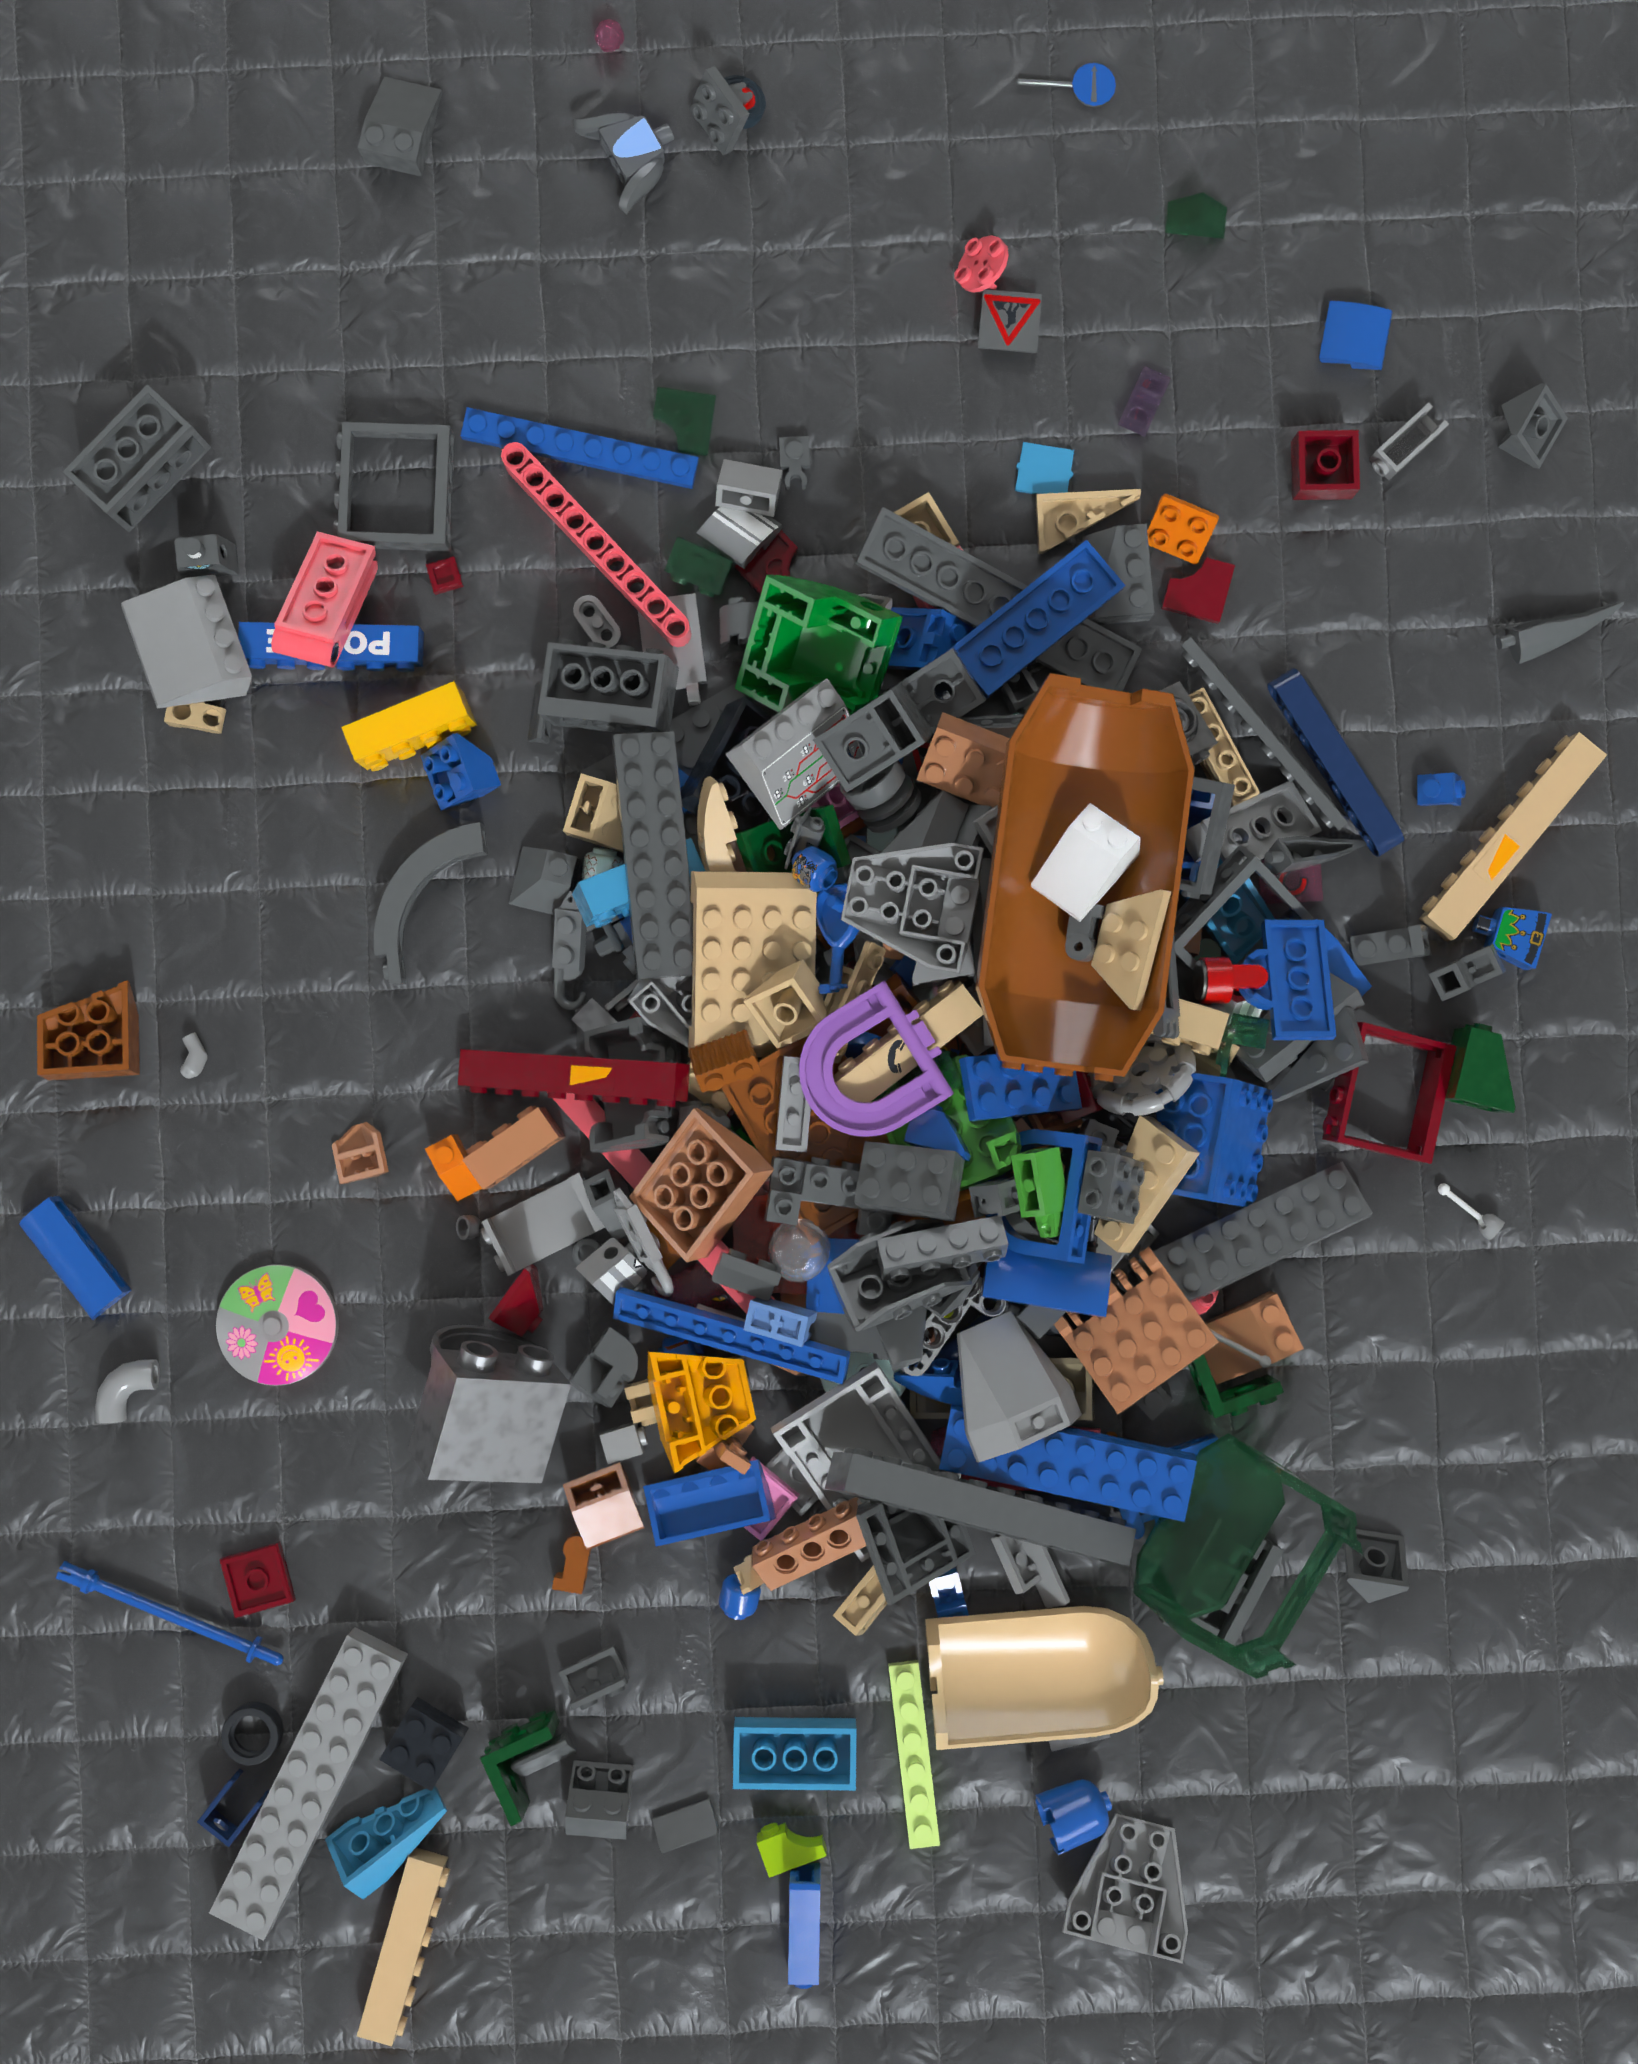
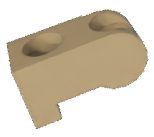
M205 702L167 707L164 722L173 727H184L222 734L226 709L205 704Z

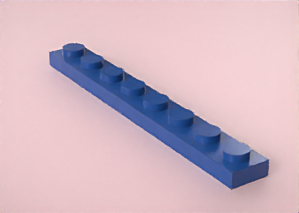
M468 407L460 435L462 440L504 448L509 443L517 442L525 446L532 455L693 489L699 458L691 455Z
M623 1287L616 1291L613 1319L839 1384H843L846 1380L851 1353L849 1351L811 1340L805 1342L803 1347H799L743 1330L745 1322Z

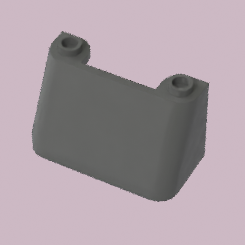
M642 1017L631 1018L584 1032L585 1052L591 1058L681 1063L680 1042L650 1026ZM621 1097L620 1103L605 1102L606 1122L595 1123L591 1127L589 1135L590 1151L604 1153L666 1146L680 1128L679 1110L681 1103L684 1101H676L675 1107L657 1106V1099H648V1105L629 1104V1097Z

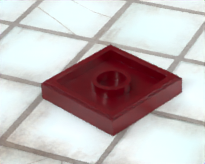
M280 1541L220 1559L235 1618L288 1604L296 1600Z

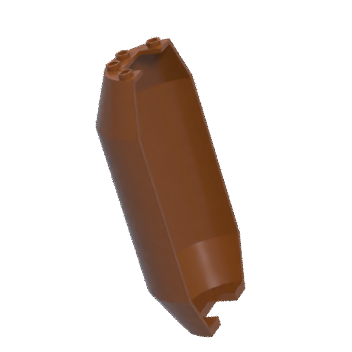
M1050 673L1006 743L975 988L998 1060L1002 1061V1068L1021 1070V1066L1024 1064V1071L1043 1073V1067L1055 1068L1054 1075L1073 1077V1072L1079 1071L1095 1073L1094 1080L1113 1082L1114 1076H1126L1164 1013L1194 766L1173 693L1149 689H1140L1129 693L1080 685L1081 678ZM1089 803L1140 837V855L1097 904L1106 906L1109 903L1160 889L1171 891L1141 1011L1128 1008L1091 966L1092 960L1081 962L1071 959L1067 955L1065 943L1070 914L1031 887L1032 881L1068 827ZM1099 919L1096 941L1098 940L1102 919Z

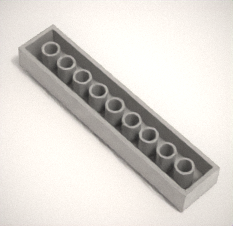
M356 1627L346 1636L209 1914L264 1941L273 1928L408 1653Z

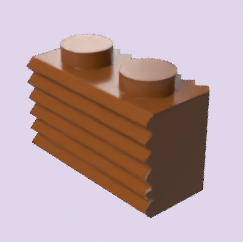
M745 1029L741 1032L737 1031L736 1034L731 1033L730 1036L725 1035L724 1038H719L718 1040H713L688 1050L695 1078L702 1093L709 1090H719L723 1085L737 1080H748L754 1074L761 1072L753 1043L748 1031Z

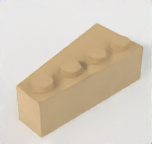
M1144 1115L1139 1116L1125 1151L1133 1153V1159L1144 1162L1145 1178L1139 1190L1138 1200L1140 1208L1138 1215L1135 1217L1134 1224L1099 1219L1094 1232L1097 1237L1120 1253L1132 1252L1200 1154V1152L1156 1119Z

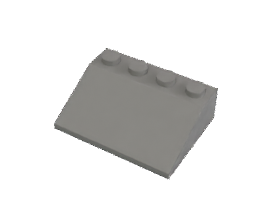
M215 574L184 578L121 603L157 709L247 695L252 675Z

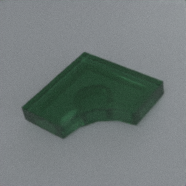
M657 387L653 413L654 419L666 423L674 431L678 439L679 452L708 456L717 399L716 395Z

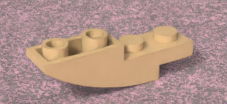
M711 776L704 780L698 805L697 832L700 856L705 871L735 872L732 862L736 861V857L731 845L727 843L737 840L734 830L738 828L732 811H727L724 801L728 800V795L723 783L718 784Z

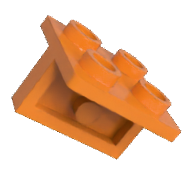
M1164 494L1158 502L1147 530L1148 544L1192 564H1197L1219 520V515L1169 494Z

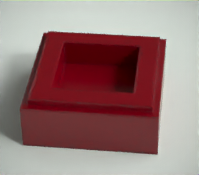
M454 556L425 564L435 595L464 587Z

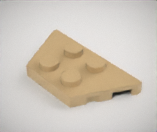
M1160 889L1106 904L1091 966L1129 1009L1141 1011L1171 891Z

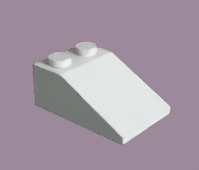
M1089 803L1068 827L1032 881L1031 887L1081 922L1140 855V837Z

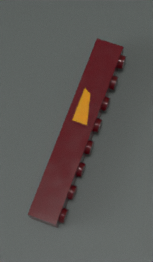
M460 1049L458 1085L469 1086V1092L487 1093V1088L489 1087L495 1088V1094L513 1095L514 1089L522 1090L521 1096L540 1097V1091L548 1092V1098L566 1099V1093L575 1094L574 1100L593 1101V1095H601L602 1102L620 1103L621 1097H629V1104L648 1105V1099H657V1106L675 1107L676 1101L687 1102L690 1064Z

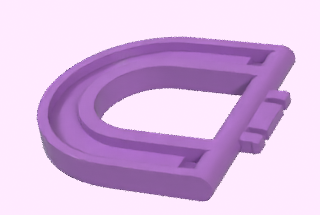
M885 980L822 1019L808 1036L800 1057V1084L809 1106L827 1125L849 1135L869 1137L894 1131L954 1094L933 1060L934 1057L942 1053L939 1046L930 1051L927 1050L928 1046L935 1043L934 1038L923 1020L912 1025L911 1021L920 1017L915 1009L906 1015ZM889 1017L923 1073L879 1100L859 1102L850 1099L840 1091L835 1083L833 1076L835 1056L847 1042Z

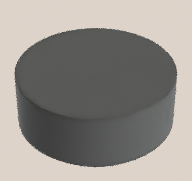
M592 1238L580 1240L575 1244L572 1251L574 1262L579 1265L596 1251L601 1244Z

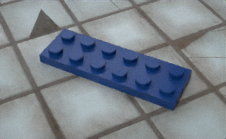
M1085 540L950 649L954 647L987 699L1122 591L1126 585L1088 540Z

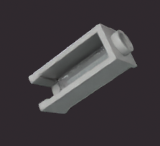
M1430 403L1426 404L1370 457L1369 460L1372 462V467L1377 474L1382 477L1385 476L1390 480L1449 425L1444 420L1437 426L1427 416V413L1433 407Z

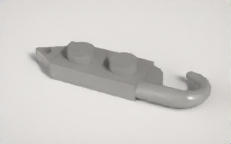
M621 1188L613 1191L616 1202L614 1211L639 1261L644 1262L649 1269L655 1272L657 1278L652 1277L651 1281L656 1290L664 1297L671 1296L674 1290L673 1282L661 1259L663 1257L659 1251L660 1243L657 1237L649 1231L645 1223L647 1218L638 1209L637 1205L630 1202Z

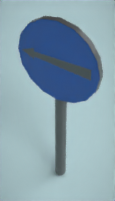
M1088 63L1080 67L1074 74L1073 81L1018 79L1016 81L1018 85L1072 88L1077 100L1090 107H1099L1108 103L1114 95L1116 87L1115 77L1110 69L1098 63Z

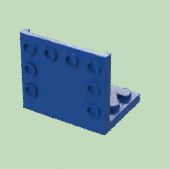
M1193 1073L1191 1075L1193 1081L1187 1091L1177 1101H1170L1164 1105V1109L1155 1112L1158 1122L1200 1152L1172 1194L1247 1207L1255 1202L1258 1195L1256 1180L1257 1174L1263 1166L1261 1151L1262 1145L1268 1137L1266 1122L1268 1113L1271 1112L1273 1107L1272 1095L1270 1094L1272 1090L1232 1078ZM1161 1088L1155 1093L1158 1095L1163 1092V1089Z

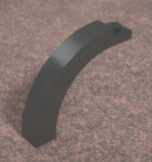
M481 822L448 830L429 840L406 859L390 880L377 911L373 938L374 956L387 958V962H383V974L385 980H389V984L394 986L407 985L403 951L404 930L409 912L422 889L435 876L448 867L470 858L488 855L485 826Z

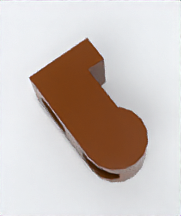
M575 1532L565 1541L563 1546V1553L566 1557L563 1573H556L552 1589L582 1594L585 1589L591 1549H586L580 1532Z

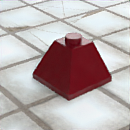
M531 1264L523 1269L488 1317L494 1323L521 1337L528 1331L533 1334L543 1320L539 1317L544 1309L536 1266Z

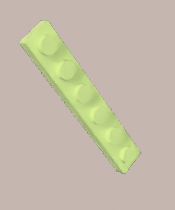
M918 1660L888 1663L910 1849L940 1846Z

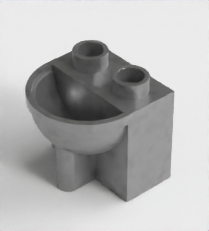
M452 1325L439 1329L433 1335L430 1345L431 1368L408 1446L409 1452L428 1480L542 1483L571 1387V1383L554 1364L553 1353L519 1336L494 1328L477 1325Z

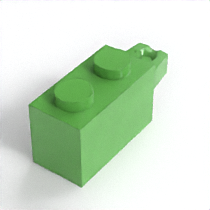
M1059 1147L1038 1148L1011 1155L1021 1218L1035 1217L1041 1238L1059 1236L1066 1197V1184Z

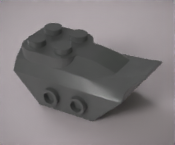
M917 1219L907 1223L905 1221L896 1222L883 1233L877 1235L876 1232L863 1236L860 1238V1242L854 1244L827 1265L835 1293L848 1322L855 1332L871 1328L893 1318L895 1320L903 1319L909 1316L915 1308L922 1305L925 1308L932 1307L938 1304L942 1297L973 1285L971 1277L978 1269L975 1263L963 1268L952 1267L942 1269L933 1274L912 1275L897 1281H882L876 1255L877 1239L945 1226L942 1220Z

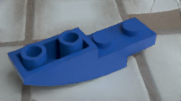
M946 1358L933 1360L928 1369L919 1376H911L905 1372L900 1373V1370L894 1373V1381L920 1395L943 1403L963 1407L959 1360H948ZM916 1362L911 1365L916 1367L919 1364V1362Z

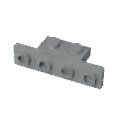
M998 1534L991 1538L1015 1594L1024 1593L1036 1585L1046 1608L1063 1606L1070 1602L1047 1547Z

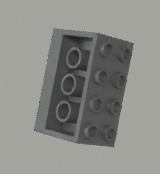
M147 384L69 464L63 473L106 514L130 532L211 449V446L176 410Z
M558 639V643L548 642L538 715L552 725L624 734L670 732L679 667L670 657L664 654L663 650L646 648V652L634 651L635 648L626 645H617L616 649L605 648L604 644L597 642H588L587 646L576 645L575 641L568 639Z

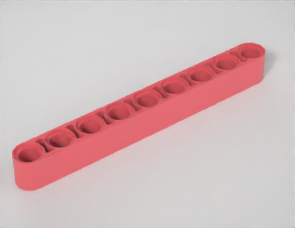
M517 442L505 445L502 449L501 458L509 475L670 645L683 647L688 644L692 634L686 616L525 446ZM515 456L523 457L521 463L517 465L510 464V461ZM542 477L543 481L538 486L530 485L533 478ZM553 499H563V503L560 506H550V502ZM575 519L584 521L579 528L569 527L570 523ZM595 540L604 542L603 546L597 550L590 549L589 546ZM615 561L624 563V566L619 571L610 570V565ZM636 582L644 584V588L640 592L634 593L629 590L630 586ZM659 603L665 606L664 610L659 614L649 612L654 604ZM675 625L685 627L684 632L680 635L675 636L669 633L670 629Z

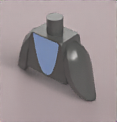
M610 112L589 118L573 119L574 130L577 134L600 141L602 149L625 187L620 198L619 209L628 215L633 206L655 187L664 170L663 164L665 163L662 146L674 140L671 128L667 123H664L652 129L645 116L636 117L634 114L627 112Z

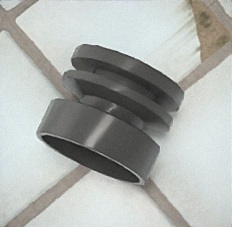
M899 760L849 792H846L840 783L841 793L849 804L857 810V815L863 820L866 827L875 833L890 831L902 825L915 813L922 799L921 791L913 784L911 777L905 774V769Z

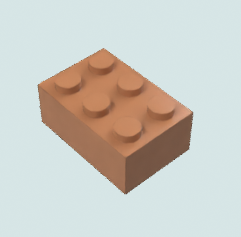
M942 712L916 780L979 805L991 806L993 808L999 805L1006 743L1009 738Z
M529 1106L517 1115L519 1121L513 1125L511 1123L503 1124L491 1133L494 1137L488 1142L486 1140L483 1142L479 1141L466 1150L469 1155L462 1160L483 1190L494 1187L566 1137L546 1107Z

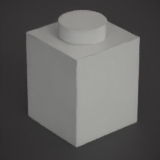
M633 1422L604 1430L599 1435L608 1464L641 1455L645 1451L644 1445L648 1444L644 1427L639 1428L638 1423L633 1424Z

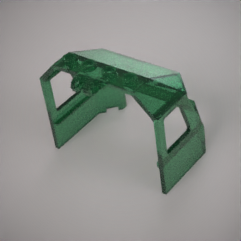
M1228 1433L1201 1449L1196 1456L1197 1464L1185 1522L1159 1517L1137 1554L1133 1593L1183 1639L1251 1677L1259 1679L1268 1676L1269 1671L1280 1667L1288 1669L1296 1666L1280 1649L1342 1544L1346 1543L1362 1555L1363 1553L1361 1542L1357 1540L1355 1526L1358 1525L1355 1512L1278 1462ZM1282 1483L1321 1505L1325 1532L1263 1636L1234 1646L1200 1627L1191 1619L1223 1609L1285 1505Z

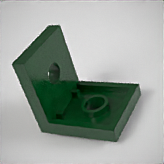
M833 804L814 807L810 816L821 818L825 825L821 843L818 847L836 860L837 868L851 864L852 862ZM808 809L801 813L800 816H803ZM771 819L735 834L746 872H792V863L787 870L784 869L787 860L784 851L789 840L794 836V833L791 832L794 820L781 830ZM769 845H771L775 851V857L773 861H771L767 856V848Z
M1204 1354L1188 1365L1202 1406L1214 1418L1231 1413V1416L1243 1414L1249 1411L1248 1406L1258 1402L1260 1405L1273 1403L1277 1400V1395L1284 1393L1280 1381L1268 1374L1218 1392Z
M545 1710L538 1712L529 1718L528 1723L520 1727L518 1723L506 1727L501 1731L502 1735L488 1742L490 1746L485 1748V1755L480 1757L510 1826L522 1822L530 1804L518 1774L510 1767L511 1757L553 1738L560 1722L555 1710L546 1714Z

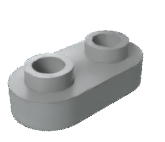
M592 595L580 597L573 607V613L578 623L592 642L604 644L605 648L615 649L622 639L621 630L598 598ZM588 608L595 610L594 615L591 617L584 615L585 610ZM610 632L612 633V638L604 641L602 640V634Z

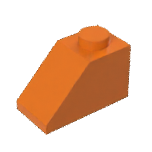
M458 1134L450 1135L425 1148L438 1176L457 1201L482 1189L462 1160L468 1154Z

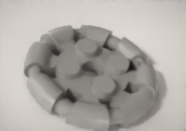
M1150 1034V1037H1148L1125 1077L1114 1076L1113 1082L1094 1080L1095 1073H1088L1091 1079L1090 1089L1094 1098L1097 1099L1098 1105L1115 1114L1125 1115V1113H1133L1134 1116H1142L1164 1109V1105L1170 1101H1177L1190 1087L1193 1081L1191 1075L1196 1071V1057L1191 1050V1046L1180 1043L1179 1046L1169 1045L1161 1041L1162 1037ZM1155 1043L1154 1047H1150L1148 1044ZM1140 1071H1147L1142 1076H1135ZM1162 1088L1163 1092L1157 1095L1155 1092Z

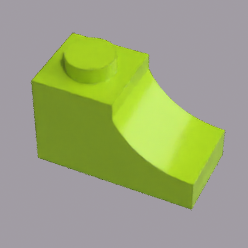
M786 1822L780 1825L778 1823H770L761 1828V1832L757 1833L756 1843L769 1878L827 1856V1846L823 1835L815 1837L797 1835L787 1828Z

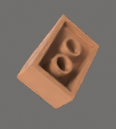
M1268 1291L1205 1322L1212 1331L1260 1356H1269L1271 1364L1304 1349L1278 1294L1272 1291ZM1222 1342L1204 1353L1216 1385L1262 1368L1259 1361Z

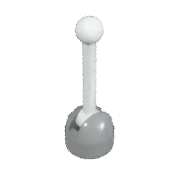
M1442 1183L1438 1186V1192L1441 1195H1447L1478 1220V1231L1489 1241L1504 1226L1505 1222L1494 1214L1480 1215L1451 1192L1448 1184Z

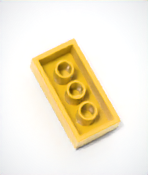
M453 681L341 728L354 760L366 770L378 771L389 765L388 761L398 757L399 760L408 759L416 755L415 750L425 746L427 749H431L452 734L467 735L472 731L471 728L477 726L464 692Z

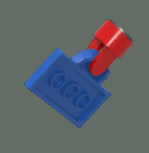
M1264 920L1261 923L1263 949H1257L1249 954L1241 965H1232L1228 957H1201L1196 962L1193 971V990L1195 998L1199 1003L1228 1004L1232 998L1233 990L1239 991L1249 1004L1270 1012L1272 1040H1333L1336 1037L1324 920Z

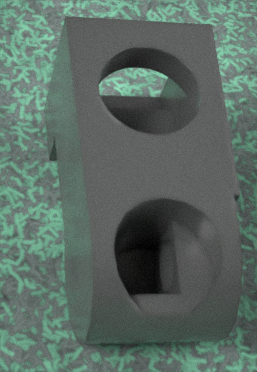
M1095 904L1081 922L1071 915L1069 916L1065 950L1071 959L1081 962L1093 960L1097 944L1099 919L1103 920L1106 906Z

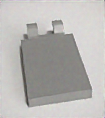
M693 593L668 597L689 621L692 635L688 644L683 647L670 645L638 611L643 652H646V648L663 650L664 654L670 657L679 667L676 690L687 689L689 706H696L701 703L699 684L707 683L696 594ZM659 603L654 604L649 612L659 614L664 610L665 606ZM675 625L670 629L669 633L675 636L680 635L684 632L685 627Z

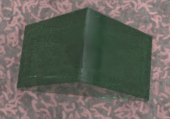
M1204 192L1169 201L1165 233L1224 238L1227 207Z

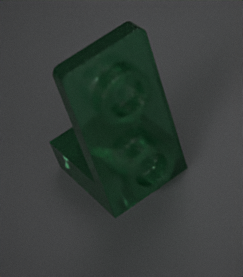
M1233 1013L1231 1023L1226 1025L1221 1040L1222 1043H1226L1225 1047L1220 1046L1217 1052L1216 1065H1221L1220 1077L1227 1076L1234 1044L1265 1049L1270 1023L1269 1019Z

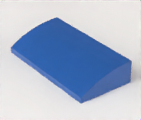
M1007 1249L1006 1257L994 1262H985L980 1297L1106 1317L1112 1256L1086 1251L1085 1263L1080 1264L1024 1255Z
M759 1459L750 1461L751 1466L745 1475L728 1466L643 1486L656 1547L777 1519L769 1487Z

